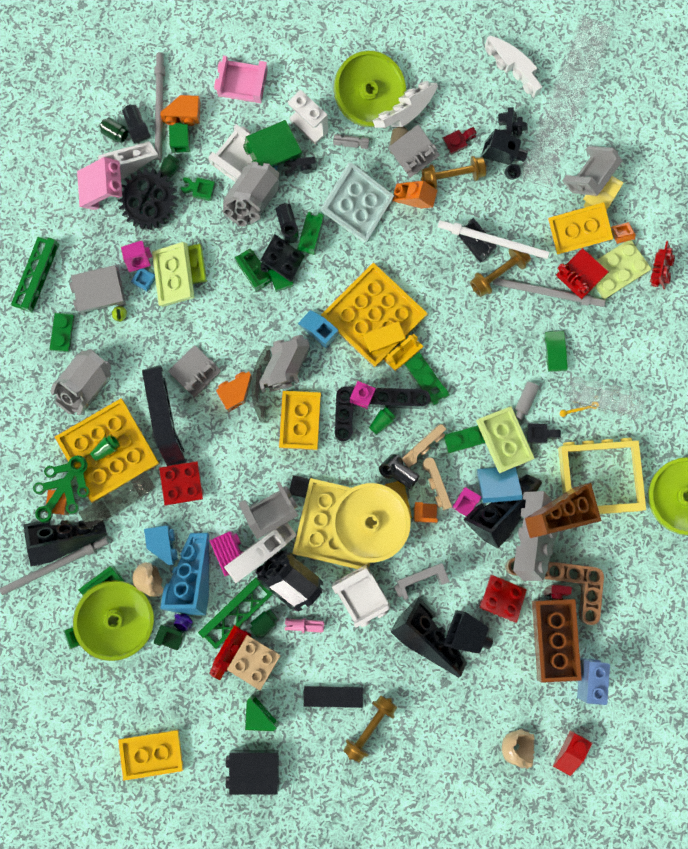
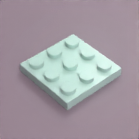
M350 162L347 164L320 211L364 243L369 239L394 195Z

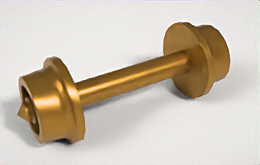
M471 156L470 166L435 172L433 164H430L429 167L422 169L420 180L425 181L435 189H437V180L469 173L473 174L474 181H478L479 178L486 176L487 165L483 157L475 158V156Z
M509 249L511 259L484 278L480 273L475 274V277L470 281L473 292L480 297L485 294H491L492 289L489 284L514 265L524 270L526 264L531 261L530 255Z
M381 695L376 701L372 702L379 709L356 743L350 739L346 740L347 744L343 751L348 755L349 760H355L360 763L364 757L369 756L362 747L385 714L394 719L397 706L392 703V698H385Z

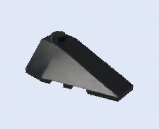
M526 474L519 479L522 500L491 502L485 507L481 503L463 519L464 522L485 542L499 548L511 536L521 519V509L525 508L526 500L523 499L524 492H537L542 484L541 480Z
M61 520L60 525H50V521L46 523L38 521L23 524L31 567L51 563L107 536L104 520H81L77 525L68 524V520Z
M419 597L416 598L397 618L391 633L406 647L456 677H461L467 662L459 650L443 645L446 630L443 626L437 627L432 619L436 616L434 612Z

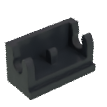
M474 218L465 226L466 228L486 233ZM462 234L458 235L480 263L493 254L497 248L496 244Z

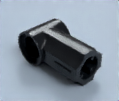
M131 104L125 106L122 113L129 127L127 129L133 143L136 144L151 138L137 106Z
M280 204L275 210L282 236L286 242L294 243L299 238V231L291 204ZM288 230H294V231H295V232H294L293 234H291V235L286 234V232H287Z
M391 454L379 466L380 474L387 479L393 477L407 488L412 489L420 476L403 465L401 457Z

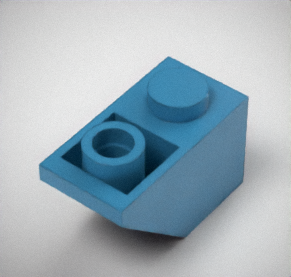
M312 310L298 323L301 328L325 349L338 336V329Z
M168 525L144 529L146 548L168 565H175L178 555L176 548L173 549L172 541H175L174 529H170Z

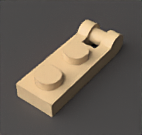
M426 458L422 466L425 470L429 471L431 477L428 479L432 490L435 489L438 495L435 497L438 508L442 507L443 511L447 510L452 505L433 458Z

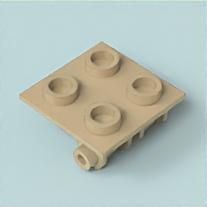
M247 635L227 670L261 691L281 655Z

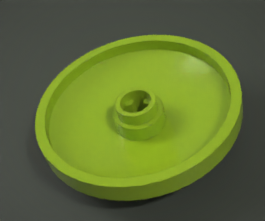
M361 51L351 55L341 64L335 75L333 91L337 106L347 119L359 126L375 127L373 120L378 118L380 113L391 111L394 105L400 103L398 98L405 95L406 83L402 71L390 57L377 51Z
M688 457L678 458L663 465L652 477L648 488V503L656 520L667 530L688 536Z
M106 581L93 586L80 598L73 614L74 634L80 646L91 656L106 661L122 660L137 653L148 641L154 624L153 609L148 598L143 592L137 590L134 585L123 581Z

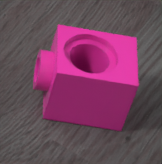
M143 240L121 247L123 260L129 272L151 266L149 258H152L150 248L145 247Z
M357 381L350 397V402L368 410L376 388Z

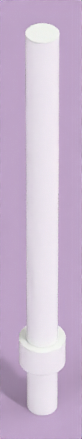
M441 220L438 223V228L452 231V234L455 235L462 234L544 259H548L549 256L548 251L462 227V224L459 223L452 224Z

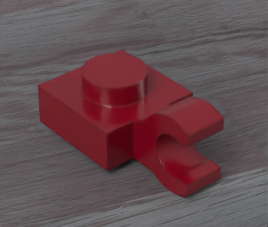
M474 127L469 128L463 134L460 130H457L443 137V141L452 155L467 148L466 142L476 138L477 132Z

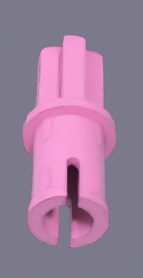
M286 618L285 631H302V633H322L324 631V621L306 620V618Z

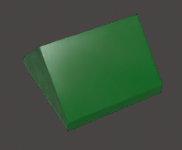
M252 694L246 702L245 730L275 731L279 722Z

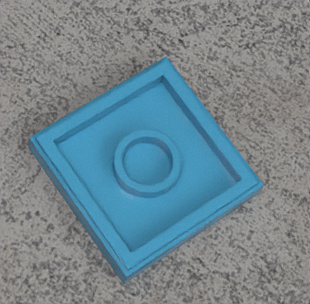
M516 467L499 473L497 468L477 469L483 503L522 500V491Z

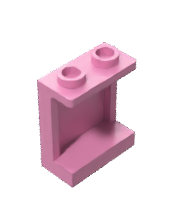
M223 55L222 62L219 61L218 64L219 78L215 79L214 89L217 90L218 96L261 103L268 72L267 62L259 61V65L229 61L227 56Z
M103 157L77 171L80 207L97 210L99 209L100 201L110 196L122 197L121 171L118 160Z

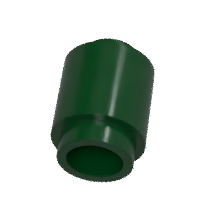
M110 117L103 119L100 123V132L104 136L120 143L126 140L129 131L121 123Z
M271 609L264 610L250 623L252 625L250 630L256 637L261 636L263 638L277 626L276 623L280 620Z

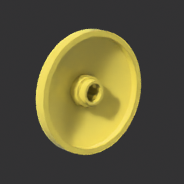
M375 483L361 484L345 492L336 503L331 520L332 532L339 547L353 559L368 563L384 561L394 556L404 546L409 536L411 525L409 510L401 496L391 488Z

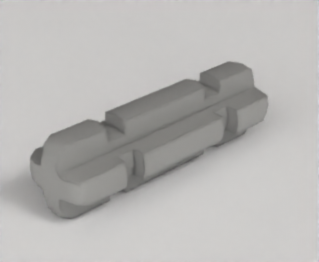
M334 134L333 144L337 146L343 144V146L354 148L360 146L362 149H368L369 138L362 137V139H359L357 136L344 135L342 137L340 134Z

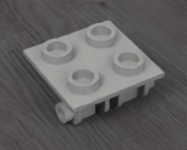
M419 124L388 147L409 178L440 156L437 148L431 143Z
M194 345L168 372L195 398L221 370Z

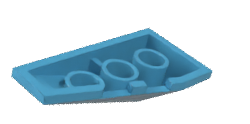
M190 533L180 554L181 559L177 567L173 568L172 578L169 584L166 583L160 609L186 615H206L209 599V534Z

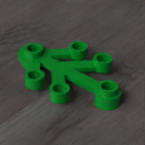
M79 455L73 456L67 464L55 467L47 466L44 469V474L48 478H54L58 473H68L62 479L34 484L33 491L38 495L44 494L47 490L57 488L46 506H40L36 510L35 516L40 522L46 523L52 519V510L64 492L67 501V512L72 515L78 513L79 506L75 503L71 482L76 476L79 487L77 494L81 498L89 496L90 490L86 486L84 472L87 470L88 463L84 457ZM81 463V467L76 469L75 464ZM49 469L54 470L52 475L47 474ZM39 485H42V486H43L42 491H40V492L36 491V488H37ZM82 489L87 490L85 495L80 494ZM75 505L76 509L72 512L69 511V507ZM43 512H48L47 518H42Z

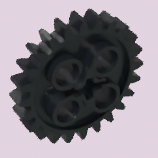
M145 168L144 173L138 169L137 176L130 173L132 179L125 178L127 185L121 184L124 191H122V198L118 199V202L123 203L119 209L125 210L122 216L128 217L127 222L129 223L133 221V226L135 227L140 224V229L143 230L145 226H147L148 230H152V226L159 229V223L165 226V219L171 221L169 214H176L172 208L178 207L174 203L175 200L179 199V197L173 195L177 192V189L172 188L174 183L172 181L168 182L169 177L167 175L163 177V173L161 171L157 173L155 169L149 172ZM147 182V189L142 191V184ZM160 191H163V197L158 200L157 194ZM147 197L151 198L150 202L146 201L145 199ZM138 199L139 205L133 208V202ZM151 208H155V214L153 216H149V210Z

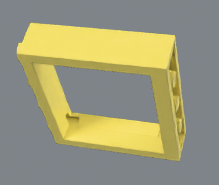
M632 438L620 439L621 442H613V439H605L597 444H594V441L591 440L583 441L582 445H575V442L563 443V446L558 448L563 494L572 489L568 452L631 448L637 503L598 506L600 514L645 511L646 502L639 440L632 441Z

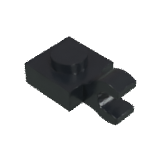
M315 157L297 158L296 161L289 160L284 162V167H291L289 171H284L285 176H292L295 171L309 174L312 170H316Z
M527 424V443L547 444V438H561V430H548L547 424Z

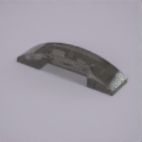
M269 345L261 352L252 377L253 405L260 422L264 424L267 404L266 402H259L261 390L259 382L262 378V367H267L271 359V346Z
M144 471L130 480L125 486L80 511L79 515L87 528L91 529L143 498L156 487L147 472Z

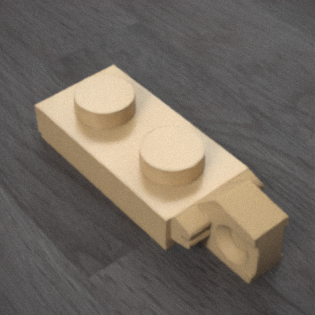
M442 424L435 427L401 458L403 463L407 467L417 463L418 454L424 455L431 448L429 444L434 440L436 443L445 436L443 432L446 428Z

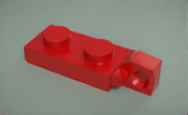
M234 625L215 657L209 674L215 679L221 680L224 673L228 671L229 665L246 636L252 637V634Z

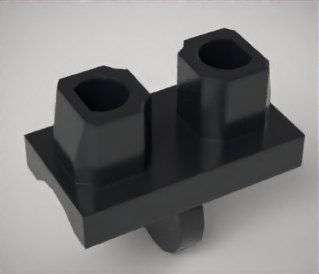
M508 107V112L498 114L499 125H507L505 130L500 131L516 137V135L522 136V131L528 129V124L523 122V117L517 118V114L514 113V107Z

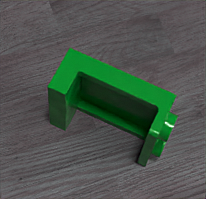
M286 120L246 136L243 144L246 154H250L252 162H258L259 166H263L265 163L275 167L291 159L296 161L302 155V151Z

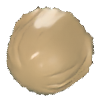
M150 562L138 565L132 577L133 584L137 590L152 597L163 594L164 589L161 586L163 580L159 575L158 568Z
M523 729L507 734L502 741L504 759L508 763L517 765L520 768L528 769L532 767L533 754L535 753L534 734H530ZM519 744L520 747L515 751L513 747Z

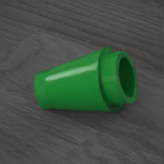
M384 407L383 410L380 409L369 429L377 435L394 423L396 416L387 407Z
M110 434L109 436H104L90 454L95 461H99L118 451L117 448L120 447V444Z

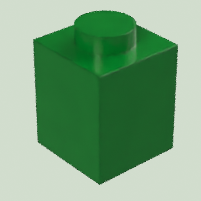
M175 123L174 125H169V145L172 153L191 152L190 130L187 124Z

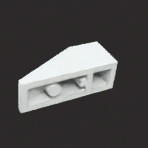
M150 141L98 155V160L103 157L118 160L120 162L122 180L129 176L130 173H134L157 158L158 154Z

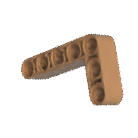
M511 558L506 562V571L511 575L518 576L511 570V563L515 561V558ZM549 562L548 571L544 579L582 584L579 618L584 624H597L601 616L604 583L602 570L596 567ZM552 566H556L558 569V575L555 577L550 574ZM573 568L578 572L576 579H572L569 575L570 570ZM591 571L597 574V579L594 582L589 579ZM591 590L595 593L593 601H589L587 598V594ZM589 610L593 613L591 621H587L585 618V614Z

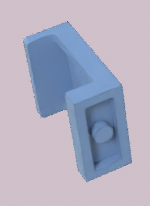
M580 658L582 681H578L577 698L589 704L607 705L610 664L601 663V660Z

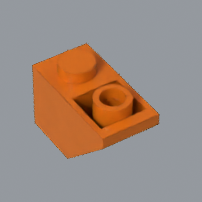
M178 96L160 112L162 121L167 125L184 123L188 126H194L195 124H200L201 102L199 96Z
M425 181L397 183L392 201L421 209L433 208L438 190Z
M249 371L237 374L234 380L231 382L225 381L216 389L228 412L246 402L252 380Z

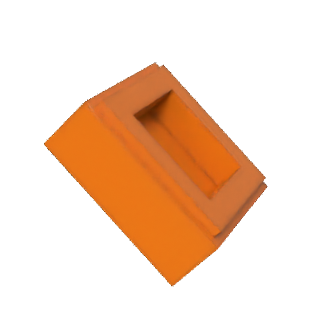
M629 222L611 226V232L617 244L635 239L636 234Z

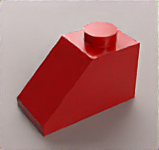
M570 730L553 767L571 776L584 762L593 743Z

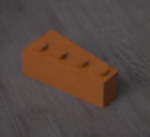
M591 483L570 489L525 518L530 538L602 521Z

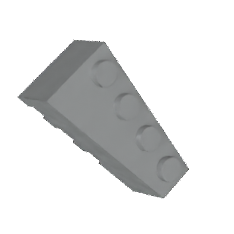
M544 491L524 492L523 499L526 500L525 508L521 509V517H524L523 527L519 528L518 532L520 545L516 547L513 571L523 581H544L558 532L530 538L525 518L552 502V500Z

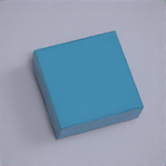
M145 268L139 269L131 283L148 292L155 281V274Z

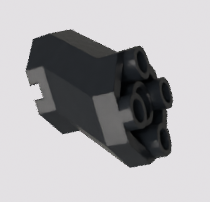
M277 552L256 569L257 580L261 585L283 601L289 609L299 612L303 610L301 606H311L322 594L323 589L320 585L323 586V581L295 559L290 552Z

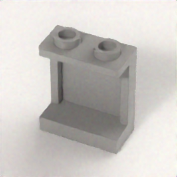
M588 146L586 151L590 158L577 176L566 175L562 181L572 193L598 196L623 160L618 155V151L612 147Z
M116 265L71 275L72 282L69 284L71 292L75 293L74 307L82 315H86L87 311L104 307L126 305L120 273Z
M280 481L276 483L279 488L278 492L249 507L246 500L238 503L257 539L299 516L295 510L298 506L294 498H289L292 496L287 486L282 487Z
M443 564L434 565L397 580V585L394 587L398 597H403L404 600L408 599L409 597L405 590L406 586L436 575L439 585L450 582Z

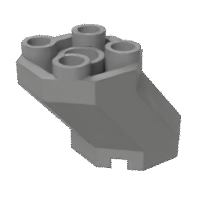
M252 162L242 169L241 175L224 198L223 214L242 227L260 220L262 212L279 189L280 173L270 164L264 163L263 166H259L258 162Z
M303 335L294 336L292 340L286 342L284 340L273 342L274 347L270 348L272 357L259 382L262 392H266L265 388H269L270 392L291 387V382L293 381L296 384L299 383L297 375L310 350L308 339H304Z
M92 349L81 351L52 384L50 392L52 396L56 394L57 399L55 401L57 405L68 414L77 412V415H81L103 387L108 384L111 377V365L99 357Z

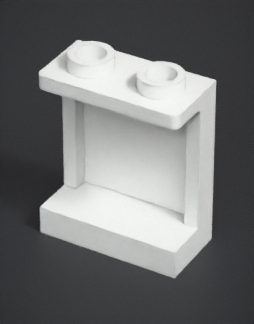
M300 89L288 101V105L295 111L289 120L316 145L328 133V115Z
M237 124L234 126V132L216 154L212 152L208 157L212 166L234 182L241 175L242 169L253 161L250 154L247 155L243 148L245 137L250 135V131L244 126L240 127Z
M367 564L332 584L335 594L338 593L352 617L355 628L358 626L365 627L371 623V619L376 616L378 618L385 616L390 609V603Z

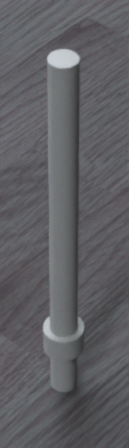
M158 52L156 53V66L154 67V75L156 76L155 151L158 154L155 160H162L163 121L160 112L163 110V76H165L164 54Z
M496 278L493 281V285L581 302V305L589 306L590 304L600 307L605 305L604 299L594 298L589 294L581 300L575 293Z
M104 537L94 543H90L76 552L1 587L0 593L5 595L85 555H92L96 553L97 549L108 545L109 541Z

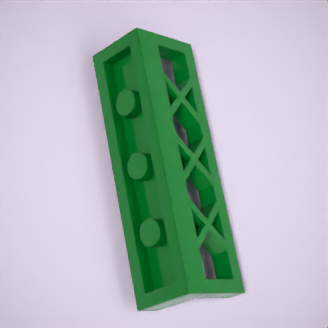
M37 237L11 306L33 313L59 247V243L55 239ZM42 242L45 243V246L43 248L42 254L40 255L38 248L40 246V243ZM39 260L35 271H33L32 263ZM32 277L29 287L27 289L25 286L26 279ZM25 294L22 304H17L19 296Z
M255 577L198 634L202 638H206L216 649L227 639L233 628L225 627V618L228 615L236 616L235 626L239 627L273 594L261 585L257 577ZM260 586L267 595L262 600H253V592ZM251 594V600H245ZM242 602H251V609L247 614L239 613V605ZM253 602H259L253 607ZM237 608V613H231ZM214 629H222V638L215 643L208 634ZM225 629H230V630L224 635Z

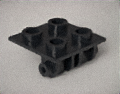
M274 234L260 259L262 262L261 270L268 272L273 269L292 282L305 255Z

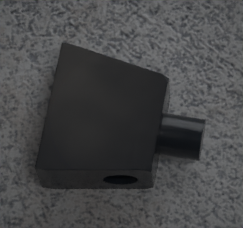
M494 129L485 140L481 157L510 165L515 159L524 162L528 151L520 149V139Z
M455 610L443 645L457 650L480 654L482 647L486 649L492 647L493 639L487 636L488 626L467 612Z

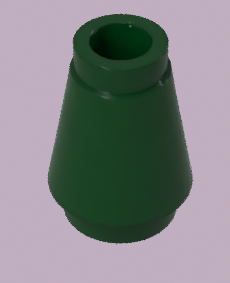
M168 154L167 157H164L159 171L163 173V177L167 175L170 179L180 168L181 161Z

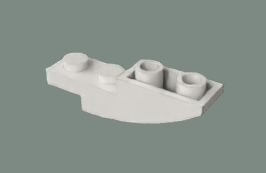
M488 36L485 50L488 55H493L496 59L497 67L500 70L503 69L505 73L513 70V76L516 80L520 79L527 94H531L533 98L539 95L542 86L535 78L537 67L533 62L511 44L499 38Z
M424 81L418 84V88L405 91V95L398 98L400 103L394 105L393 110L384 111L379 114L378 118L373 120L375 128H386L390 125L391 127H403L408 124L430 102L438 87L437 83Z
M287 522L266 534L224 568L235 583H237L276 554L297 535Z

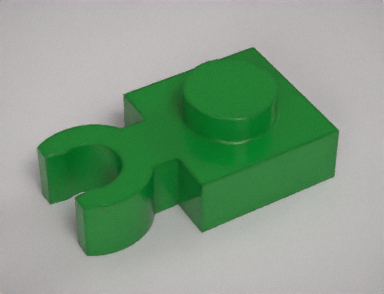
M183 178V182L189 184L186 188H180L183 193L193 192L192 196L194 198L207 201L212 200L215 181L196 178V182H192L190 178Z

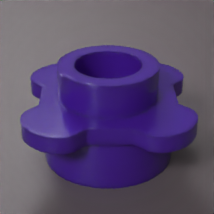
M174 615L173 625L177 629L187 631L188 628H192L191 624L193 621L188 615Z

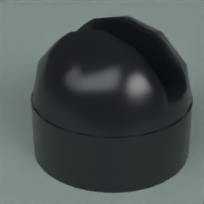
M517 164L507 166L504 172L505 177L510 180L518 178L521 174L520 167Z

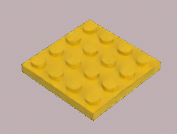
M373 262L321 316L337 328L338 333L376 368L387 356L386 354L390 353L399 343L369 353L363 334L399 321L406 337L428 313Z
M122 398L55 436L68 462L70 458L77 455L86 459L88 467L84 472L86 486L90 490L88 498L91 503H95L160 464ZM113 435L120 444V447L117 448L118 451L99 461H95L90 452L93 451L104 436ZM81 463L75 464L76 469L81 467Z

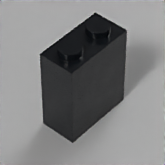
M231 750L229 755H226V768H229V776H226L225 785L226 789H229V795H278L279 750Z

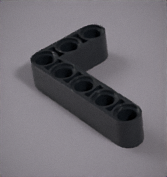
M161 365L142 370L154 439L167 466L183 464L187 462L183 454L185 451L175 431L166 380L162 374L163 369Z
M351 386L341 387L336 393L335 439L342 444L349 442L352 437L353 406L360 407L351 403L350 398L347 401H343L339 397L343 392L349 393L351 397L355 388ZM376 388L369 407L424 409L430 402V394L423 389ZM380 394H386L388 396V400L386 402H380L378 400V396ZM405 395L407 402L400 403L397 400V396ZM423 395L426 398V403H418L416 397ZM347 411L350 416L348 419L342 420L339 418V413ZM340 430H346L348 431L349 436L345 439H341L338 436V432Z

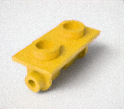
M415 334L409 335L390 354L387 353L383 360L396 371L424 346L418 341V337Z

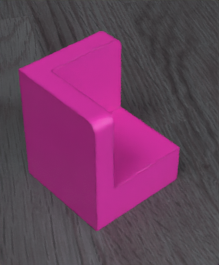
M464 487L452 508L467 516L474 509L475 505L478 504L481 496Z

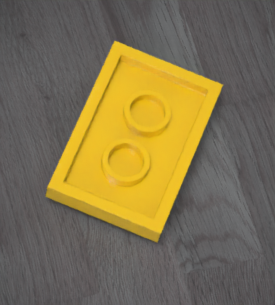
M604 202L548 218L557 255L613 240Z
M282 391L279 448L318 450L320 392Z
M179 729L118 740L123 781L184 770Z

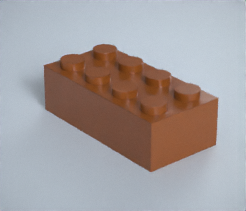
M575 599L532 601L537 681L541 683L582 681Z

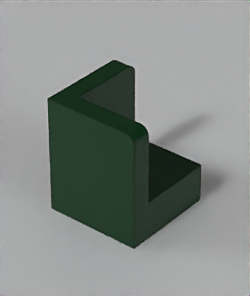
M161 624L154 644L178 650L185 632L166 624Z

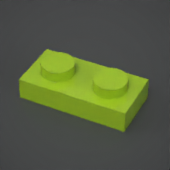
M202 245L188 246L193 284L207 282Z

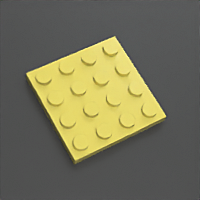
M310 478L292 554L358 569L366 564L368 567L370 566L368 562L358 561L348 556L339 547L332 532L331 520L335 505L351 487Z

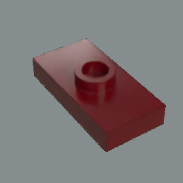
M552 584L545 588L544 595L551 596V599L563 600V597L571 595L572 587Z

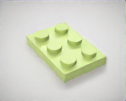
M632 240L622 243L596 260L609 273L595 288L605 300L651 270V267Z
M181 242L152 251L159 306L164 307L195 298L188 244Z
M511 406L476 420L499 473L535 459Z

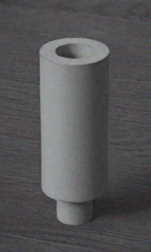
M532 382L526 383L515 407L517 419L522 420L524 415H528L540 388L537 384Z

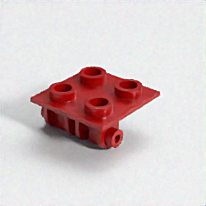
M666 241L665 249H659L655 254L653 266L658 268L652 269L650 282L653 287L662 285L663 289H665L666 284H670L671 281L669 269L670 266L674 265L675 255L672 254L673 248H670L668 241Z
M582 248L567 264L564 265L562 263L558 266L559 272L556 276L582 300L609 271Z
M198 461L159 468L164 506L203 500L204 492L203 487H201Z
M490 575L479 606L482 610L517 623L527 589Z

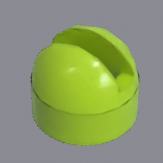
M123 306L113 308L112 318L115 321L120 322L126 319L127 310ZM117 310H120L121 319H118Z

